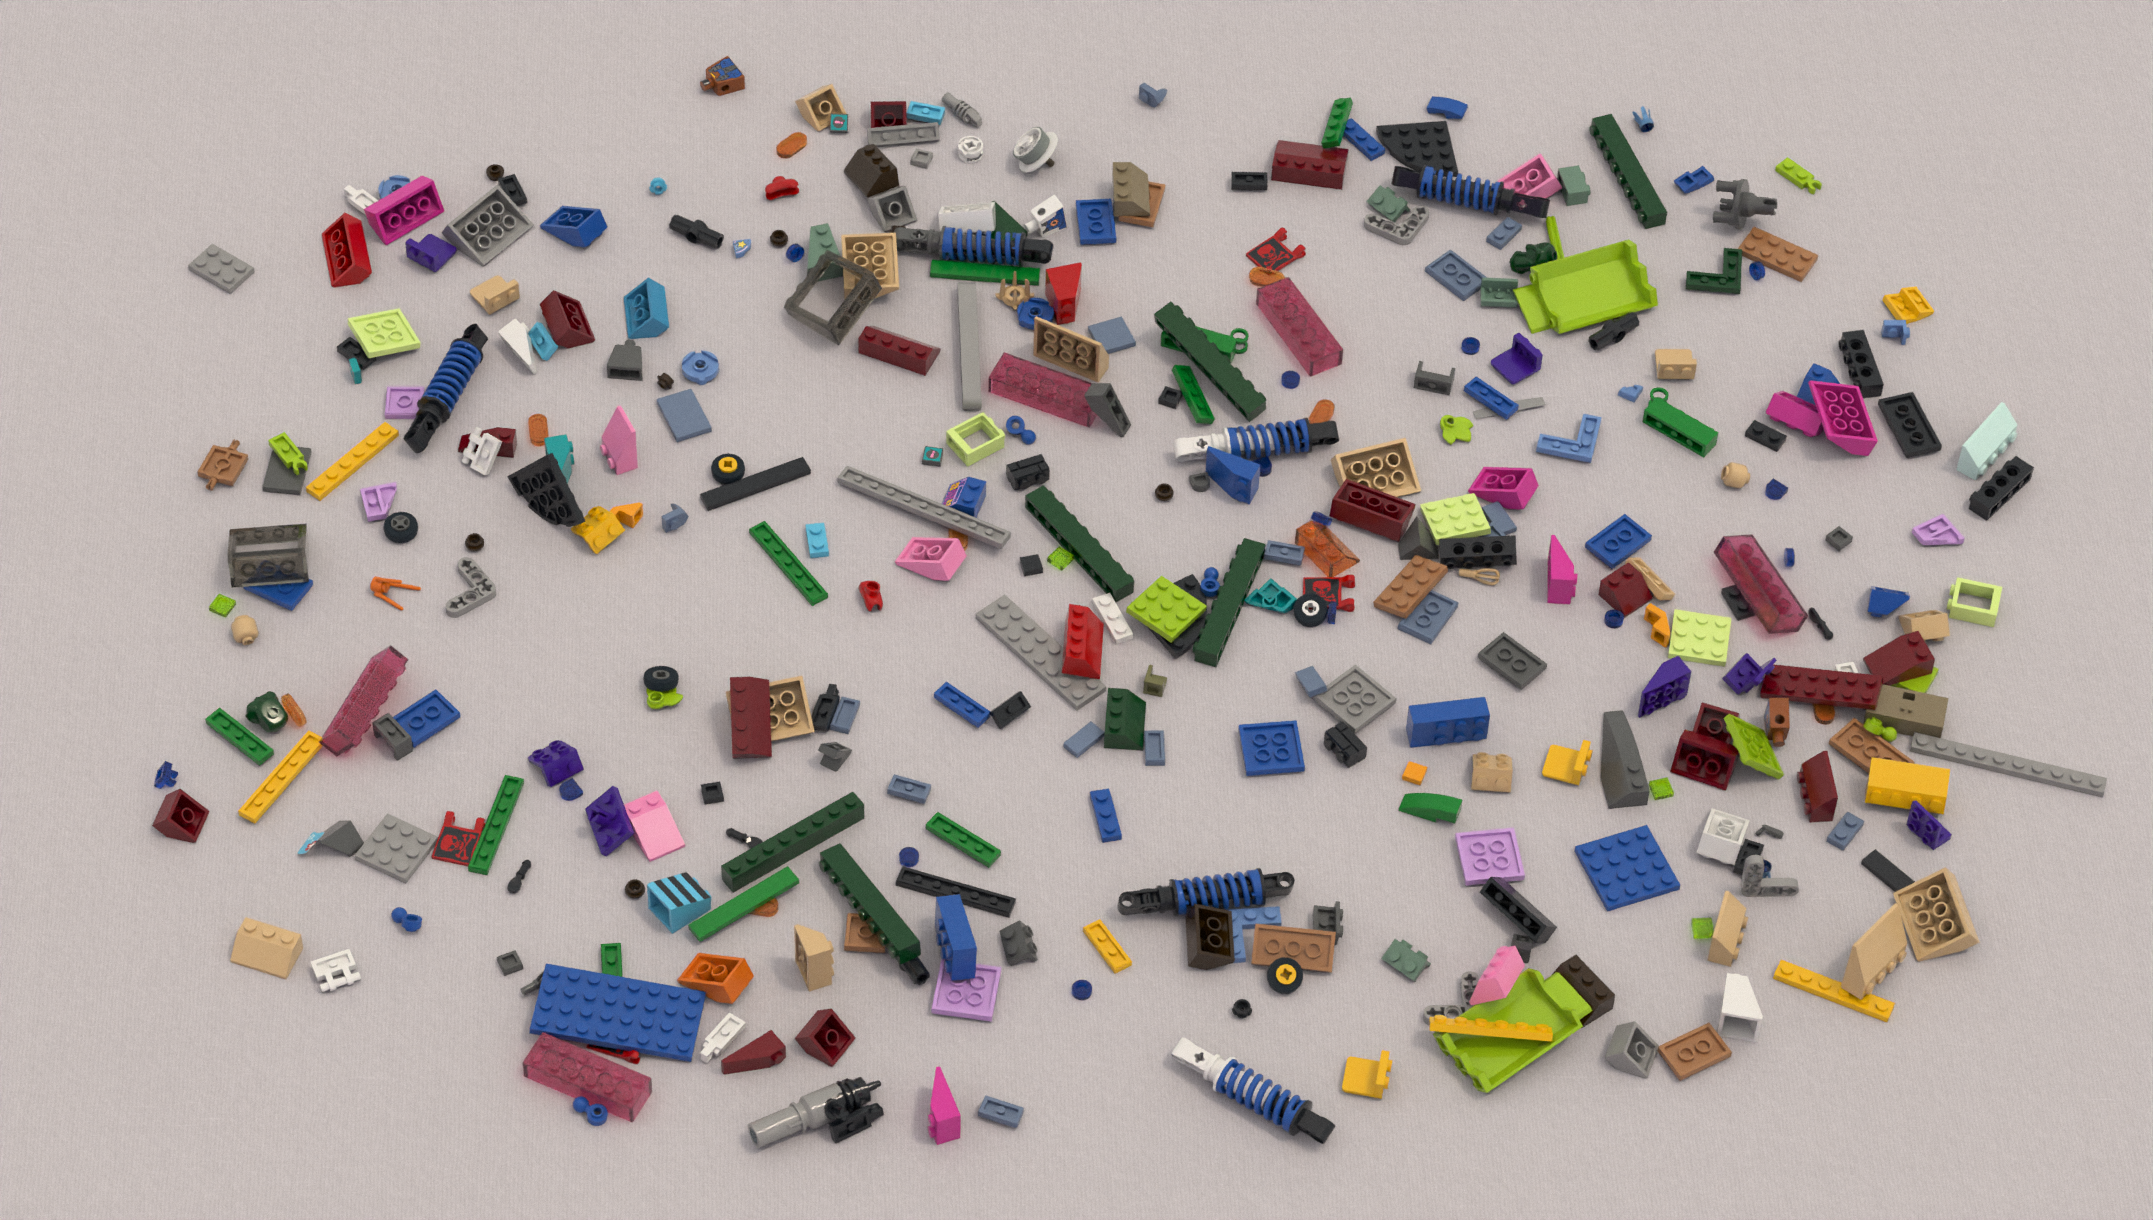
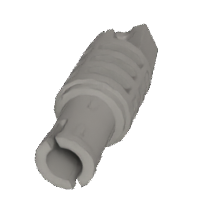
M949 92L944 94L942 102L951 107L954 114L976 128L982 125V118L974 108L965 103V101L956 99Z

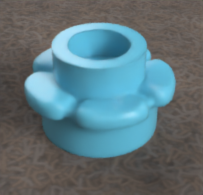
M657 177L651 181V186L649 187L652 193L660 195L663 191H666L667 184H665L662 178Z

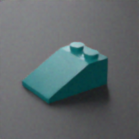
M567 434L544 438L545 454L553 453L568 484L572 474L571 465H574L573 453H571L574 452L572 441L568 442Z

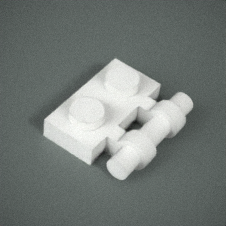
M475 427L474 432L470 434V442L463 451L462 462L469 464L471 459L473 460L470 465L471 468L483 475H489L502 441L488 433H484L481 438L482 429ZM478 444L479 446H478V449H477V451H476V453H475V452H474V449H475L476 445Z
M349 949L311 961V967L317 981L326 979V983L320 984L322 992L327 990L333 991L336 990V987L345 984L351 985L354 984V981L361 979L359 972L353 974L350 972L356 969V964ZM340 974L344 975V977L335 980L333 979L334 976Z

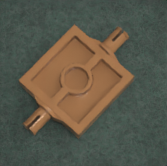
M233 439L229 447L213 445L197 471L198 477L209 480L206 485L208 490L212 491L216 483L233 486L249 460L248 454L236 450L240 445L238 440Z

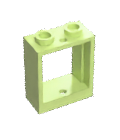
M984 412L946 431V444L967 467L1004 448V432L998 429L990 417L988 418ZM982 429L991 440L971 449L963 439Z
M1957 577L1956 584H1951L1949 595L1953 597L1948 599L1946 608L1950 610L1949 618L1994 627L2002 587ZM1959 593L1991 599L1990 609L1958 604Z

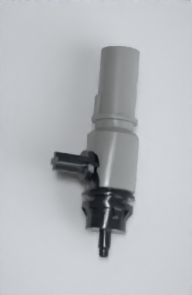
M861 1077L853 1080L846 1078L800 1097L797 1104L792 1102L785 1109L749 1123L748 1131L752 1142L757 1148H760L798 1131L803 1133L808 1127L815 1130L837 1119L845 1121L847 1120V1115L871 1101L870 1091L880 1087L881 1082L877 1080L866 1084Z

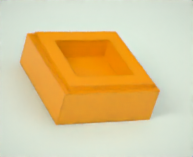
M1409 761L1402 775V780L1421 785L1427 772V767Z

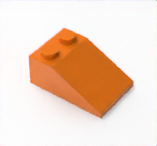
M698 953L677 981L679 984L690 989L706 992V997L716 1002L733 1004L754 975L745 958Z

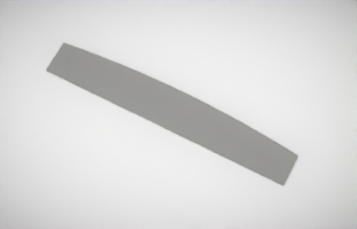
M1543 397L1514 401L1519 405L1518 410L1546 405ZM1488 407L1473 411L1476 419L1498 415Z

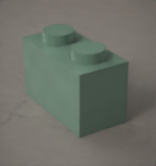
M1579 165L1558 168L1557 179L1562 186L1560 191L1566 206L1587 203L1591 190L1590 186L1585 182V174L1581 172Z

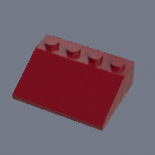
M1278 140L1272 164L1271 180L1342 190L1349 149L1337 147L1323 149L1322 145Z

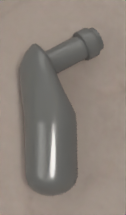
M1762 825V828L1755 833L1758 836L1766 830L1770 835L1777 838H1782L1784 835L1783 831L1768 825Z

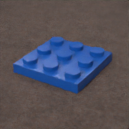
M1297 720L1242 724L1238 726L1246 776L1305 771Z

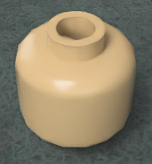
M1730 462L1723 467L1721 479L1726 486L1739 489L1748 484L1750 473H1748L1745 465Z
M248 615L236 617L231 624L235 641L243 645L252 644L259 635L256 621Z

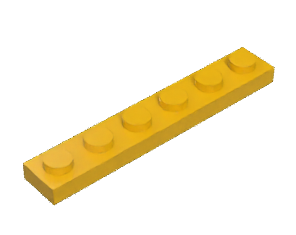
M384 422L306 486V492L321 501L399 436V431Z
M308 730L238 810L239 816L255 824L325 744V738Z
M1782 959L1773 977L1777 981L1884 1022H1888L1895 1005L1894 1002L1873 994H1866L1862 999H1859L1842 989L1841 982Z
M1444 1015L1429 1017L1430 1031L1552 1042L1553 1038L1552 1027L1546 1024L1531 1026L1525 1022L1509 1024L1503 1020L1487 1022L1486 1019L1481 1018L1474 1021L1467 1020L1465 1017H1455V1019Z

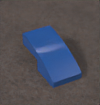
M1432 96L1427 106L1428 113H1444L1446 119H1462L1468 105L1451 98Z
M1701 166L1692 173L1687 171L1675 179L1674 183L1684 193H1690L1713 182L1714 176L1704 166Z

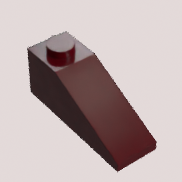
M496 427L481 432V438L484 433H488L502 441L497 456L514 458L517 447L516 429ZM470 434L461 436L458 452L463 453L464 449L467 448L470 442ZM478 444L476 445V447H475V449H474V452H475V453H476V451H477V449H478V446H479Z
M770 1030L721 1060V1071L725 1075L770 1068L775 1064L781 1063L786 1058V1046Z

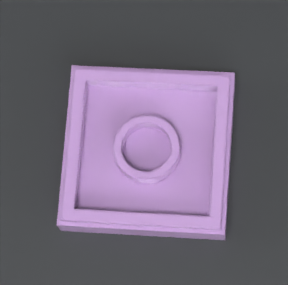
M387 387L385 419H415L416 413L419 410L417 402L424 394L425 388Z

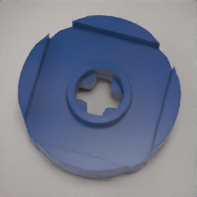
M1030 298L1028 302L1024 303L1023 301L1018 306L1017 318L1021 327L1034 330V318L1036 316L1049 322L1053 321L1054 309L1049 306V302L1045 299Z

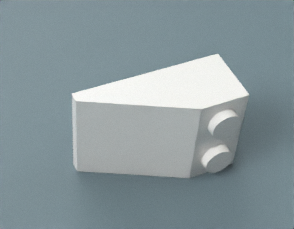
M1712 808L1697 853L1705 858L1720 860L1723 864L1735 865L1750 820Z

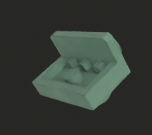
M1381 185L1366 201L1393 222H1396L1404 211H1410L1407 206L1408 202L1401 196L1399 198L1395 197V192L1389 187L1385 189Z
M1482 278L1480 288L1481 306L1517 307L1518 301L1513 289L1518 288V279Z
M1394 939L1381 959L1413 981H1416L1426 965L1428 967L1431 965L1427 961L1428 956L1419 950L1417 953L1412 951V945L1402 939L1399 942Z

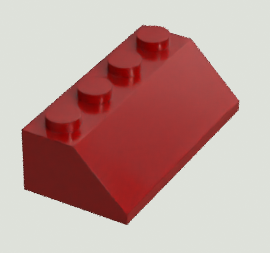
M343 213L322 233L331 285L334 288L360 284L372 273L362 221L347 213Z
M1069 604L1065 619L1062 673L1100 679L1104 624L1089 607Z

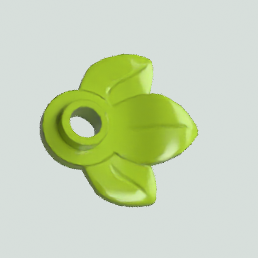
M1444 415L1441 418L1440 428L1443 430L1442 436L1450 445L1456 439L1465 442L1471 441L1469 429L1473 427V423L1469 419L1461 416L1453 417L1451 415Z
M676 687L662 692L646 689L648 695L647 705L652 709L676 705L683 699V695L676 693Z

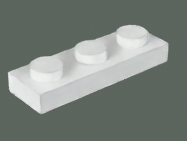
M1107 593L1093 598L1092 604L1115 645L1133 639V632L1112 595Z

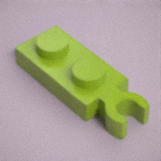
M1787 157L1776 165L1775 171L1800 189L1806 187L1808 192L1813 195L1816 188L1821 189L1822 183L1814 180L1813 174Z
M285 432L268 440L269 446L287 468L293 466V471L296 475H299L298 468H304L305 471L308 470L307 463L304 461V455Z

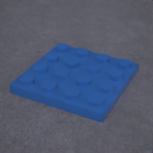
M1647 825L1575 846L1574 852L1607 912L1680 890L1679 881Z

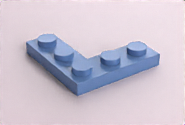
M1583 414L1577 441L1540 434L1536 452L1591 463L1602 417Z
M1280 906L1224 909L1232 911L1234 963L1246 962L1242 929H1255V924L1281 926Z

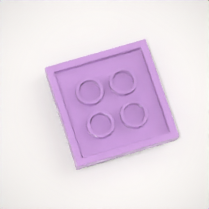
M1514 828L1455 833V841L1466 886L1486 884L1490 877H1502L1506 882L1525 879Z
M941 959L932 1013L992 1022L1002 967L976 964L975 978L951 981L949 973L945 972V960Z

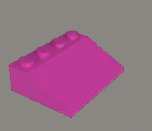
M1809 381L1808 384L1827 439L1851 454L1869 456L1878 440L1859 386Z

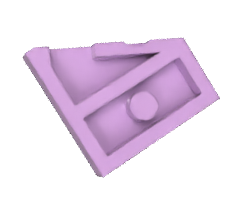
M396 482L360 489L368 522L387 518L397 491Z
M1944 514L1912 528V534L1922 545L1962 544L1965 539Z

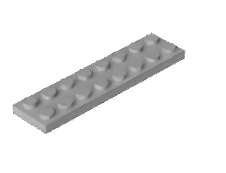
M1005 594L976 613V619L1076 711L1106 692V686L1098 679L1062 673L1063 647Z

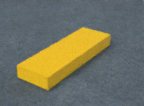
M1101 919L1083 927V932L1114 974L1132 966L1131 959Z

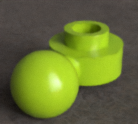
M1872 717V719L1867 718L1863 724L1865 729L1875 735L1881 734L1882 738L1887 742H1893L1897 738V731L1893 727L1884 728L1882 722L1875 717Z

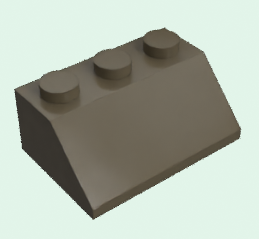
M1113 162L1114 216H1150L1148 174L1131 162Z

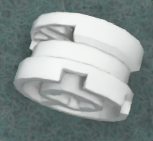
M965 136L960 139L958 144L959 159L970 164L980 161L983 156L982 141L975 136Z

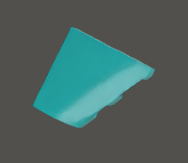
M1270 578L1259 590L1256 588L1244 601L1257 607L1287 613L1294 608L1297 598Z

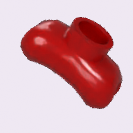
M777 176L772 180V183L766 185L767 200H774L783 196L796 195L799 193V188L797 187L799 184L795 179H785L783 176Z
M876 581L861 582L858 589L867 610L871 612L873 606L877 604V609L880 611L883 607L880 584Z

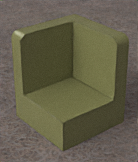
M1153 665L1148 666L1144 679L1143 693L1162 697L1167 677L1154 675Z

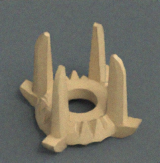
M1014 271L1012 286L1008 285L1005 287V279L1001 281L1000 293H995V296L1006 305L1013 307V310H1017L1019 304L1033 298L1034 293H1030L1028 279H1025V288L1022 285L1017 286L1016 271Z

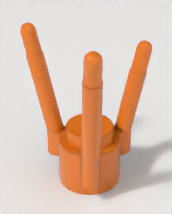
M377 576L372 579L370 585L371 591L375 592L374 596L383 599L401 611L403 607L383 595V593H387L390 586L421 590L418 586L402 584V580Z

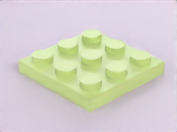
M400 308L348 318L347 324L368 358L420 348L421 342Z
M1475 493L1420 504V511L1436 545H1440L1439 539L1470 538L1491 534V528Z
M1674 609L1668 658L1672 659L1679 656L1684 661L1725 667L1732 618Z

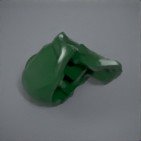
M1548 242L1536 245L1527 244L1525 247L1526 252L1516 251L1510 258L1509 263L1511 270L1515 273L1524 274L1528 271L1531 273L1530 267L1557 260V252L1554 246Z
M268 691L260 697H256L254 701L247 705L246 718L254 724H259L267 732L279 731L288 722V715L274 692Z

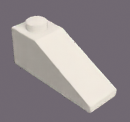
M515 318L499 330L498 333L504 343L533 374H536L532 342L527 333L530 330L524 322L520 324Z

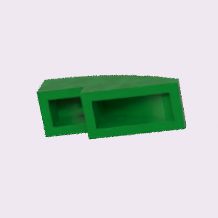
M1408 793L1404 795L1398 811L1432 822L1442 819L1455 824L1460 814L1463 800L1441 794Z

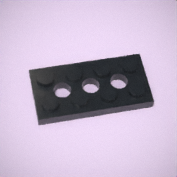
M1913 392L1879 399L1878 406L1906 458L1941 450L1942 445ZM1898 410H1903L1907 413H1901ZM1906 423H1910L1911 425H1914V426H1912V427L1907 426Z

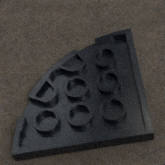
M1446 121L1376 126V132L1381 144L1390 151L1392 157L1403 165L1421 172L1425 164L1434 168L1436 171L1435 176L1438 175L1440 169H1443V177H1447L1449 171L1453 172V177H1457L1458 168Z
M553 453L507 476L519 496L523 495L529 503L528 507L547 522L554 525H566V527L576 526L585 522L583 513L579 509L574 494L571 492Z
M1193 574L1174 582L1175 585L1207 606L1205 594L1201 591L1200 584ZM1207 608L1172 643L1149 628V630L1176 659L1190 650L1196 640L1199 639L1200 630L1205 626Z

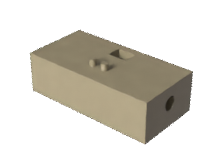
M1882 684L1876 710L1866 709L1863 724L1867 718L1872 719V717H1875L1882 722L1884 728L1893 727L1899 734L1914 736V732L1941 738L1949 698Z

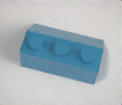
M648 277L624 296L628 338L657 337L669 328L665 287Z

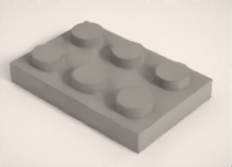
M211 244L188 265L191 272L229 294L255 273L254 267L214 244Z

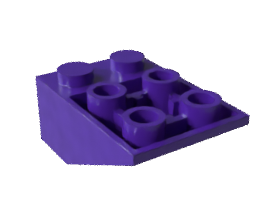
M1679 656L1663 662L1642 691L1638 711L1639 718L1644 715H1650L1655 710L1667 707L1670 703L1687 696L1692 671Z

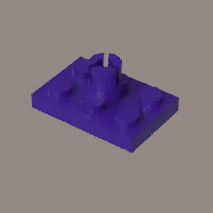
M610 787L585 808L602 855L607 857L635 834L617 787Z

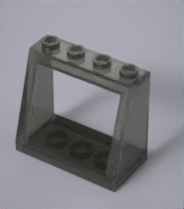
M826 250L819 257L814 268L808 271L804 281L797 286L794 294L786 300L784 308L788 315L839 346L881 291L882 287L873 272ZM833 262L860 280L831 319L826 321L804 310L799 305Z
M307 523L230 529L228 565L231 587L309 582ZM298 541V548L236 553V547L242 545Z

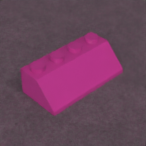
M420 176L366 207L364 212L369 225L381 241L388 245L443 213L444 208L434 180Z

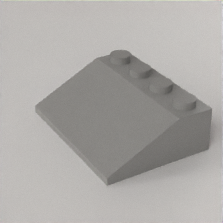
M496 185L451 221L441 233L459 251L481 266H485L532 228L534 224L501 187Z

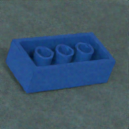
M1478 697L1410 705L1408 707L1406 724L1410 748L1487 739L1490 713L1486 698Z
M960 894L936 897L937 946H941V959H945V972L949 973L951 981L975 978L977 946Z

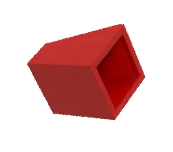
M1081 262L1046 269L1045 295L1049 305L1054 309V318L1057 325L1075 322L1081 292Z

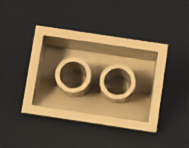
M1725 891L1707 961L1731 967L1733 959L1737 960L1740 948L1736 947L1737 943H1742L1744 933L1741 932V929H1746L1748 917L1745 916L1746 907L1729 891Z
M245 917L237 931L230 962L287 979L303 950L301 934Z
M799 924L794 925L795 962L808 991L832 985V976H834L832 964H834L831 953L834 952L831 941H827L825 935L821 932Z

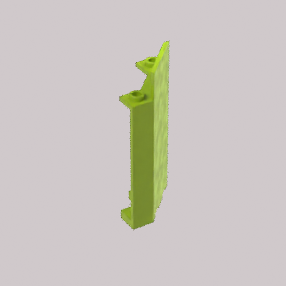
M1629 239L1530 267L1531 274L1529 279L1532 284L1513 289L1531 334L1548 329H1553L1561 334L1617 318L1628 312H1637L1658 306L1656 288L1648 284L1647 268L1638 261L1637 244Z
M1528 968L1520 973L1506 998L1476 1004L1458 1017H1465L1467 1020L1474 1021L1481 1018L1486 1019L1487 1022L1503 1020L1509 1024L1525 1022L1531 1026L1546 1024L1552 1027V1042L1448 1032H1435L1433 1036L1442 1052L1446 1056L1451 1055L1456 1062L1455 1066L1464 1076L1468 1074L1472 1078L1473 1086L1478 1091L1488 1093L1582 1028L1580 1020L1593 1010L1560 973L1556 972L1544 980L1541 972Z

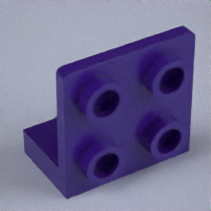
M1916 800L1912 802L1906 824L1910 831L1918 835L1923 843L1932 850H1935L1951 839L1952 834Z

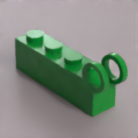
M1195 326L1206 334L1207 340L1210 343L1214 342L1219 352L1222 355H1226L1231 363L1235 354H1243L1248 349L1247 341L1249 334L1245 329L1236 328L1231 331L1230 335H1225ZM1162 331L1161 346L1182 352ZM1235 333H1243L1246 337L1244 339L1234 338L1233 335ZM1236 344H1244L1245 347L1238 350L1236 349Z
M1661 387L1652 389L1648 407L1644 410L1642 422L1704 458L1716 446L1718 432L1668 404L1666 401L1669 394L1666 389ZM1655 392H1662L1665 398L1654 397L1653 394Z

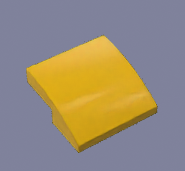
M1916 286L1901 288L1899 293L1884 295L1882 299L1895 319L1906 320V324L1921 320L1934 313L1933 308Z

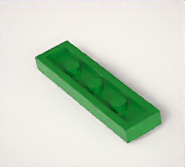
M1351 97L1334 100L1321 142L1323 149L1340 146L1353 105Z
M1174 365L1172 372L1196 423L1212 424L1215 418L1191 367Z
M218 708L205 718L208 726L259 766L274 755V750L221 708Z
M939 812L926 823V830L988 868L1001 856L1000 849Z

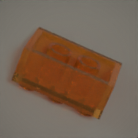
M1309 521L1296 529L1295 544L1305 547V554L1327 577H1335L1360 562V559L1325 524Z

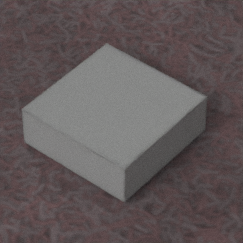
M916 148L910 160V165L928 169L933 158V152Z

